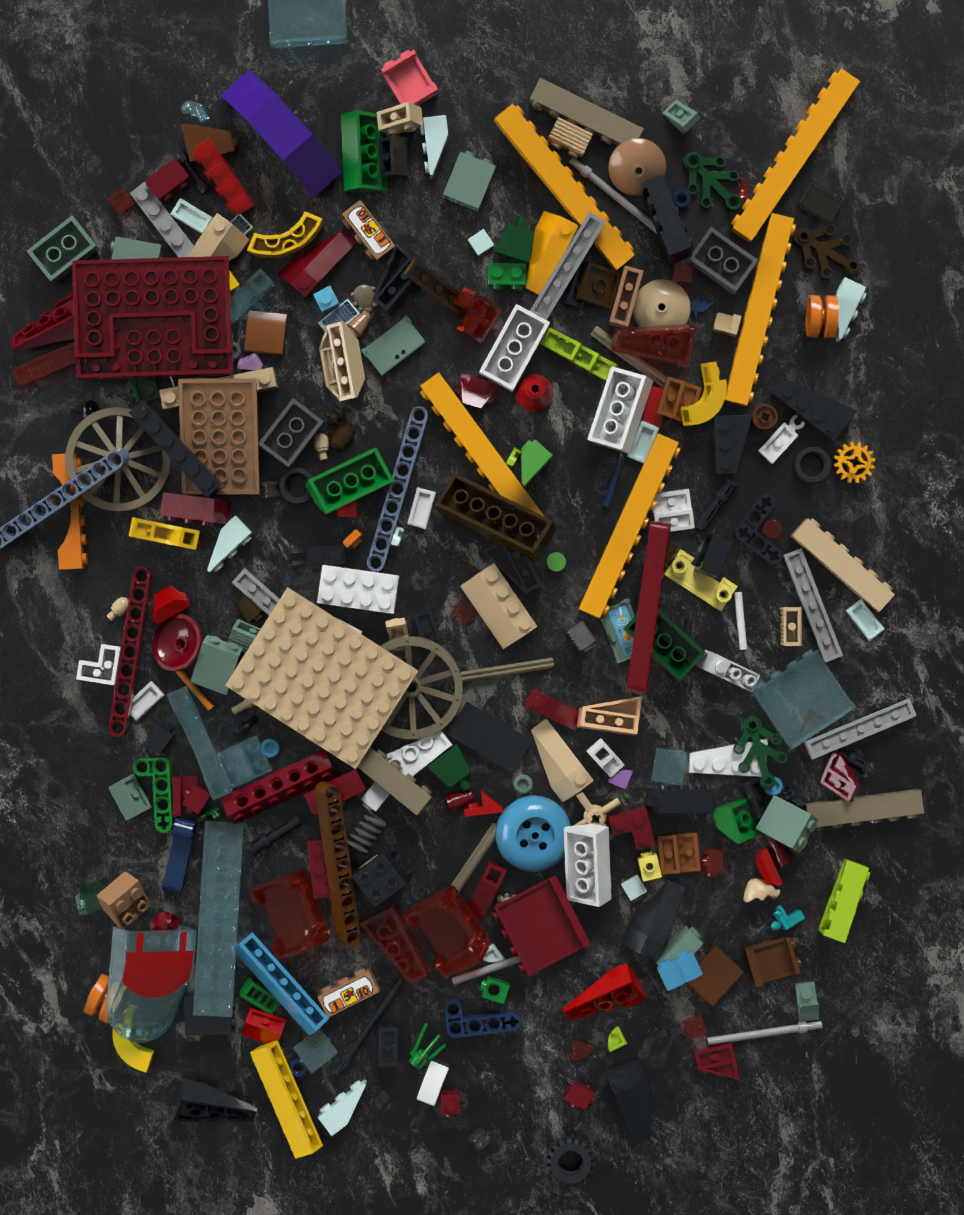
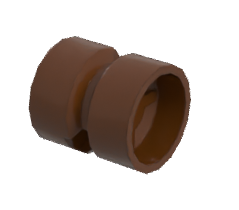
M760 405L752 411L750 423L758 431L769 430L777 422V411L771 405Z

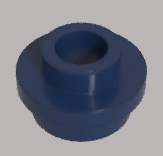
M679 189L674 192L672 197L675 206L682 209L690 205L691 195L687 190ZM680 195H684L686 198L683 203L678 200Z
M295 1058L290 1062L289 1068L294 1077L300 1078L307 1073L308 1064L302 1058ZM300 1064L302 1069L296 1070L295 1065Z

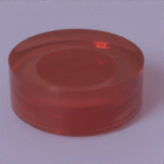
M771 519L763 524L762 532L767 538H777L782 532V526L777 520Z

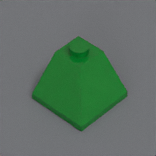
M748 797L714 809L713 816L717 828L737 844L762 833L756 829L760 820H754Z

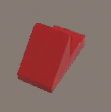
M482 790L483 805L479 806V803L467 804L468 807L464 808L465 817L503 812V807Z

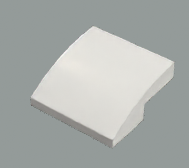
M689 489L656 494L654 500L657 503L653 510L654 521L671 523L670 532L695 528Z

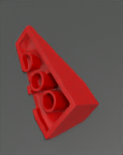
M626 963L608 971L562 1010L572 1021L593 1016L596 1011L600 1010L610 1012L613 1011V1007L621 1005L624 1008L631 1007L647 1000V996L635 972Z

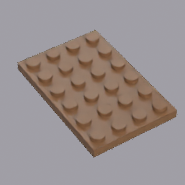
M257 378L178 379L180 439L226 485L217 494H260ZM181 470L182 495H204Z

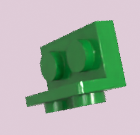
M488 263L487 287H491V290H503V287H510V290L520 291L522 287L526 288V263Z

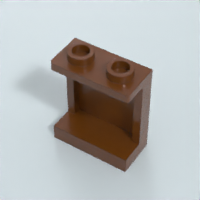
M788 935L743 948L756 988L764 986L763 983L794 974L800 975L799 969H802L799 957L796 958L794 954L797 948L794 939L790 940Z
M715 944L709 948L710 951L698 963L703 975L684 983L689 990L693 992L695 989L700 994L698 998L706 1005L710 1003L712 1006L744 973Z

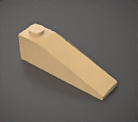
M217 213L187 257L229 256L230 261L241 253L249 239L231 222Z
M547 719L531 730L550 786L562 802L577 794L594 781Z

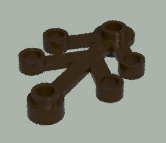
M828 224L825 228L813 231L809 228L801 227L795 231L794 241L797 245L802 246L805 258L804 266L807 269H812L816 266V259L811 255V246L817 250L821 266L820 274L824 279L830 278L833 274L826 256L843 265L845 272L849 275H855L860 270L861 265L858 260H849L831 249L841 245L849 246L853 241L850 234H844L841 238L819 242L814 238L823 235H834L836 232L835 225ZM827 227H832L833 233H828ZM802 233L807 235L806 240L801 239L800 235ZM848 237L850 239L849 243H845L843 238ZM807 260H812L813 266H808ZM850 263H855L856 269H851ZM825 269L829 270V276L824 275L823 271Z

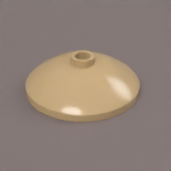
M664 279L654 280L644 285L638 291L633 307V315L638 326L647 334L654 337H668L679 332L687 323L690 315V301L685 290L677 283ZM664 304L665 310H659L658 305Z

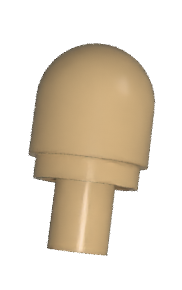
M319 433L313 439L314 450L319 453L320 460H327L326 451H329V440L325 434Z
M125 597L118 598L112 604V611L107 617L113 621L117 616L121 617L127 612L129 599Z

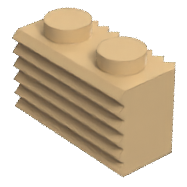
M558 117L548 137V142L555 149H565L568 151L567 154L574 158H578V156L582 158L593 134Z
M781 607L780 645L802 646V608Z

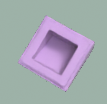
M257 353L240 359L237 365L238 369L261 370L263 366Z

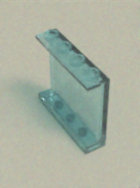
M268 0L271 48L348 43L345 0Z
M812 649L802 655L804 659L799 662L796 660L786 665L787 670L782 673L778 670L770 676L771 680L767 683L762 681L755 685V691L752 692L790 750L856 708L853 701H850L819 655L818 649L814 652Z

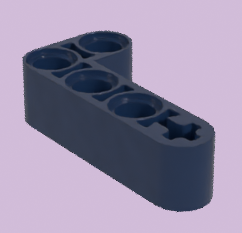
M178 817L174 822L172 830L173 840L162 886L164 891L182 894L197 829V821Z
M452 998L445 1004L447 1032L453 1038L515 1031L520 1028L522 1023L521 1015L515 1010L463 1016L462 1004L459 1000ZM455 1004L459 1010L456 1013H451L448 1007ZM512 1016L516 1020L515 1024H511L510 1019ZM502 1017L506 1021L505 1026H502ZM491 1019H497L499 1025L491 1027L488 1022ZM477 1021L480 1023V1027L474 1030L470 1027V1023ZM452 1024H459L461 1030L458 1032L452 1031L450 1028Z

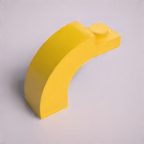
M717 362L701 364L704 391L698 402L680 407L683 426L704 423L713 418L721 409L726 397L727 382L726 379L719 380L720 371Z
M132 517L129 536L196 550L200 531Z
M130 1003L127 1007L124 1006L121 1018L124 1019L117 1018L114 1021L113 1042L119 1056L128 1065L137 1070L147 1072L155 1050L143 1047L134 1040L131 1033V1025L138 1005Z

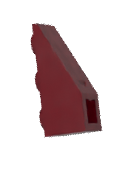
M490 860L488 861L465 913L483 920L507 871L505 867Z

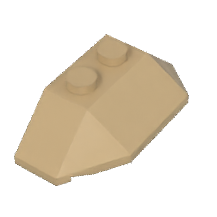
M344 321L326 325L319 347L326 387L339 401L357 398L365 380L359 341Z

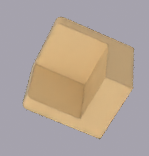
M717 313L712 331L735 337L741 316Z

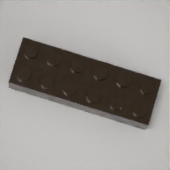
M454 473L435 504L440 514L538 562L557 530L553 520Z

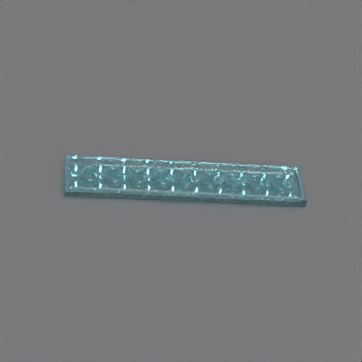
M205 821L193 1015L233 1016L244 823L233 825L232 822Z

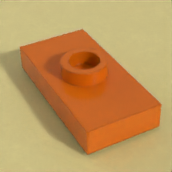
M354 530L343 541V544L349 549L351 547L355 548L362 542L360 538L363 535L358 530Z

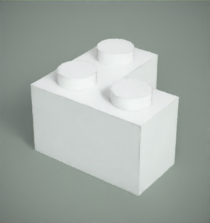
M101 644L99 662L79 660L76 679L115 685L121 647Z

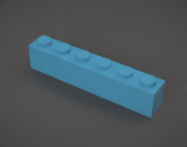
M253 932L232 949L308 1035L316 1032L329 1019Z

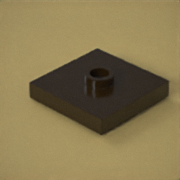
M589 261L586 262L576 299L612 310L622 273Z

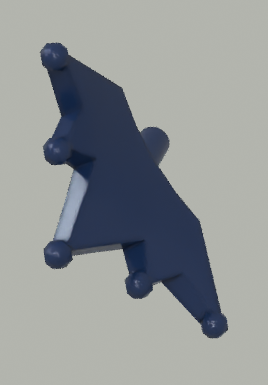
M698 294V297L693 302L689 298L690 311H694V318L698 317V312H705L714 304L713 302L707 304L706 299L702 303L700 294Z

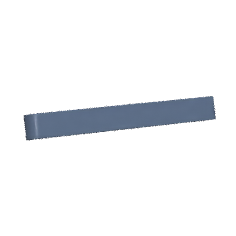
M418 406L412 410L392 475L394 482L389 485L367 560L368 568L374 572L381 571L384 568L428 421V413L423 407ZM417 411H422L425 413V418L417 421L414 418V414ZM416 429L419 431L420 434L417 439L409 437L411 430ZM406 448H412L414 455L406 458L403 455V451ZM401 466H406L409 469L406 476L398 474V469ZM396 484L403 486V492L399 495L394 494L392 491ZM396 503L398 506L397 511L389 513L387 510L388 504ZM385 521L392 523V529L388 532L382 530V524ZM380 539H384L387 542V547L384 550H379L376 546L377 541ZM373 558H379L382 562L381 566L377 569L371 566Z
M117 449L109 453L0 527V549L125 466L130 460L129 453L125 449ZM116 454L121 457V463L116 461ZM101 465H104V466H105V468H106V473H103V472L101 471V469H100V466H101ZM86 475L90 477L91 483H88L86 481ZM71 485L76 489L75 494L70 489ZM56 495L61 499L60 504L55 499ZM41 506L46 509L45 514L41 511ZM26 516L31 519V524L26 521ZM11 526L15 527L16 534L12 532Z

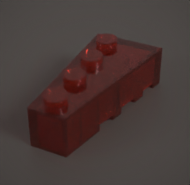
M693 324L616 328L614 329L610 347L614 352L689 366L697 327Z
M396 903L363 919L359 923L362 929H365L370 935L369 937L379 945L383 953L393 961L397 969L411 984L429 975L431 969Z

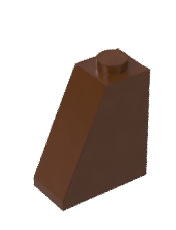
M186 123L181 124L189 160L192 165L198 164L193 157V154H195L194 148L208 138L212 139L223 157L237 154L236 148H239L236 136L232 137L231 132Z

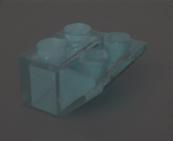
M257 735L216 753L231 788L272 771Z

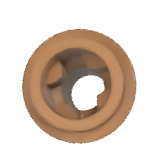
M363 311L346 325L356 338L361 337L372 316L368 312Z

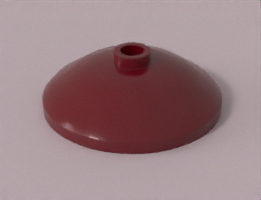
M175 614L163 621L158 626L152 642L153 655L157 663L162 668L170 671H181L188 668L196 660L201 649L202 632L200 626L193 618L184 614Z

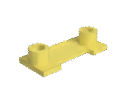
M680 549L664 575L714 608L722 611L738 586L724 577L719 583L712 577L694 571L695 566L691 564L694 558ZM678 563L682 565L680 569L676 567ZM722 592L726 594L724 598L720 595Z

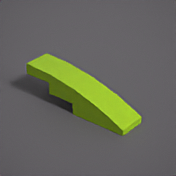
M548 327L539 343L607 381L611 366L618 368L616 363L600 356V354Z

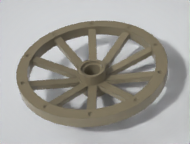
M123 407L102 409L92 413L78 424L70 436L65 454L66 470L70 480L77 476L76 473L83 472L96 463L93 462L74 468L73 454L75 447L104 457L117 449H125L127 452L131 449L145 431L140 427L125 447L122 448L123 416L133 418L129 414L132 409ZM117 416L116 448L98 425L97 420L104 417ZM91 424L110 452L77 440L81 433ZM160 446L130 452L131 459L161 451V472L129 460L125 466L115 472L113 503L93 496L106 479L92 487L89 491H86L81 497L92 505L109 511H128L138 508L152 500L164 486L170 470V457ZM127 466L158 478L153 488L147 494L143 492ZM121 470H123L139 495V499L132 502L119 503Z
M414 636L390 640L382 644L381 647L390 651L394 648L405 646L406 663L412 666L411 646L423 647L431 650V652L412 680L416 687L414 689L407 688L381 730L391 736L402 739H419L433 735L447 726L459 709L463 693L460 669L450 653L431 640ZM436 654L450 668V670L420 679ZM453 675L455 694L451 695L423 685ZM421 692L452 702L449 710L442 718L439 717ZM415 696L436 723L422 729H416ZM407 697H409L411 730L400 729L390 725Z

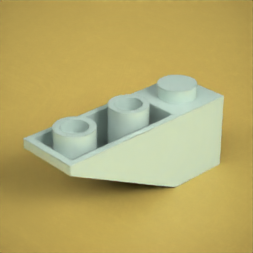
M446 115L424 117L423 126L420 127L421 135H425L426 139L422 146L423 154L428 155V162L424 163L426 173H430V179L435 175L448 141Z
M846 277L841 281L835 294L838 297L839 305L836 341L838 342L842 338L847 337L850 331L848 327L850 320L854 321L858 314V310H856L858 303L862 304L866 297V293H864L866 287Z
M234 516L221 529L207 569L209 572L213 570L217 572L224 565L222 562L227 557L231 559L238 552L236 549L241 544L244 546L252 539L250 537L252 531L237 516Z
M365 1079L362 1082L356 1081L350 1086L351 1090L346 1094L344 1092L340 1093L335 1098L336 1101L333 1104L327 1103L319 1110L321 1113H319L318 1119L331 1136L348 1124L366 1086L367 1081Z

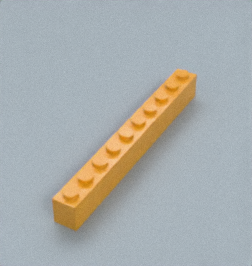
M842 68L838 73L834 71L828 80L831 83L827 89L823 87L817 96L820 99L816 105L812 103L806 112L809 114L808 118L805 121L802 119L795 128L798 130L795 137L792 135L785 143L787 148L784 153L780 151L774 159L777 162L773 168L769 167L763 175L766 178L763 184H757L753 190L755 195L752 200L747 199L742 206V209H744L742 215L739 216L737 214L731 222L733 225L731 231L748 243L757 234L860 81Z
M512 103L495 117L493 121L579 227L589 212L606 221L593 245L616 271L635 255L632 252L634 248L628 241H623L620 237L622 233L616 226L612 227L608 222L610 219L607 214L597 209L596 206L598 204L594 198L588 197L584 191L586 189L581 182H576L572 178V171L560 163V156L555 151L551 152L547 147L549 145L548 141L543 136L539 137L535 132L537 130L535 125L530 120L527 122L523 117V110L518 105L515 107Z
M771 213L769 216L727 383L724 402L743 407L752 402L754 392H751L752 385H756L759 375L756 373L757 365L761 366L763 355L760 354L761 349L766 346L768 336H765L766 329H770L773 319L770 317L771 310H775L777 299L774 298L776 291L779 292L782 280H779L780 273H784L787 263L784 261L785 254H789L791 243H788L789 237L794 235L796 227L793 224L794 218Z
M438 372L420 386L422 389L420 394L426 401L430 400L434 406L431 409L437 417L440 415L445 421L442 424L447 431L454 432L456 435L454 440L460 448L464 446L467 450L465 455L471 463L475 461L479 468L476 470L482 478L486 477L489 480L490 484L488 486L491 491L544 516Z
M659 433L657 434L579 607L580 610L600 619L602 615L606 616L610 608L607 603L610 598L614 599L618 590L615 588L617 581H622L626 572L623 570L625 563H630L633 557L631 550L633 546L637 547L641 536L638 534L641 528L645 529L649 521L647 514L649 510L653 512L657 501L654 498L657 493L661 494L665 485L662 481L665 475L669 476L673 468L670 463L673 458L677 459L681 450L678 447L679 442Z

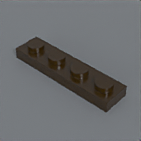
M413 258L403 272L406 277L461 318L472 304V301L415 258Z

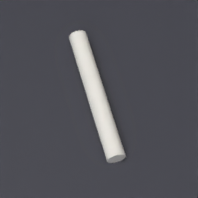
M735 592L739 649L743 650L747 649L742 592Z

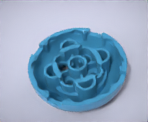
M537 795L518 798L507 806L498 818L495 836L497 847L504 859L519 870L526 872L548 870L557 865L565 856L563 828L571 826L570 820L561 806L549 798ZM524 821H530L531 825L529 828L523 827ZM544 823H548L550 826L547 831L542 830ZM534 832L538 833L536 839L532 838V833ZM521 840H527L528 845L526 847H521ZM545 842L547 844L546 849H539V844Z

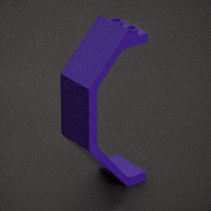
M250 69L221 95L223 100L228 105L230 104L275 151L301 182L305 191L312 195L313 198L342 173L313 134L277 94Z

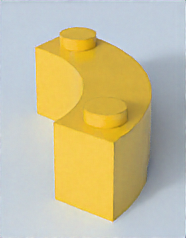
M304 212L298 223L283 234L261 235L254 233L247 251L251 255L262 258H280L294 254L306 247L317 236L324 221L320 217Z

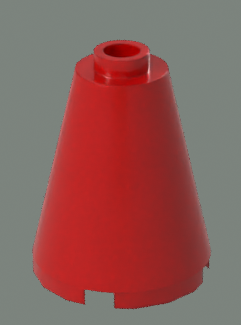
M530 374L523 377L518 382L515 390L517 403L528 412L543 411L550 405L553 399L551 383L547 378L539 374ZM537 388L539 391L534 393L531 389Z

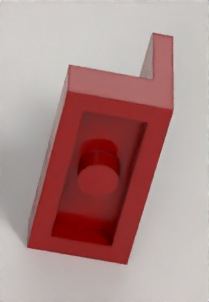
M250 1007L242 1035L266 1044L276 1040L279 1042L287 1019Z

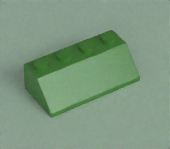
M536 439L533 442L529 440L521 448V485L523 488L532 481L552 457V454Z

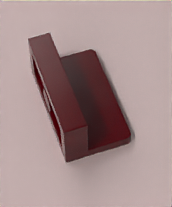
M198 776L173 777V816L191 814L185 810L186 806L183 805L184 799L182 797L187 789L191 790L194 784H198Z

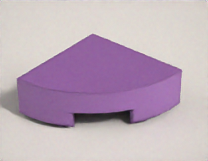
M620 770L609 778L608 782L626 789L633 771Z

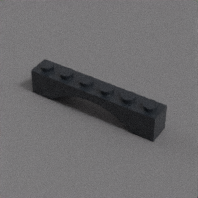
M141 400L129 412L136 422L207 498H213L226 486L183 443L149 402Z

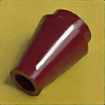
M468 790L448 794V797L444 798L449 812H456L471 801H474L472 792Z
M773 840L768 843L774 865L776 864L780 868L792 862L790 859L792 856L780 842Z

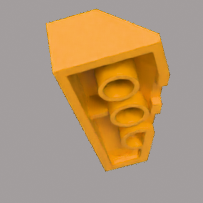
M546 211L543 212L535 227L526 289L538 295L541 293L573 240L579 225L561 216Z

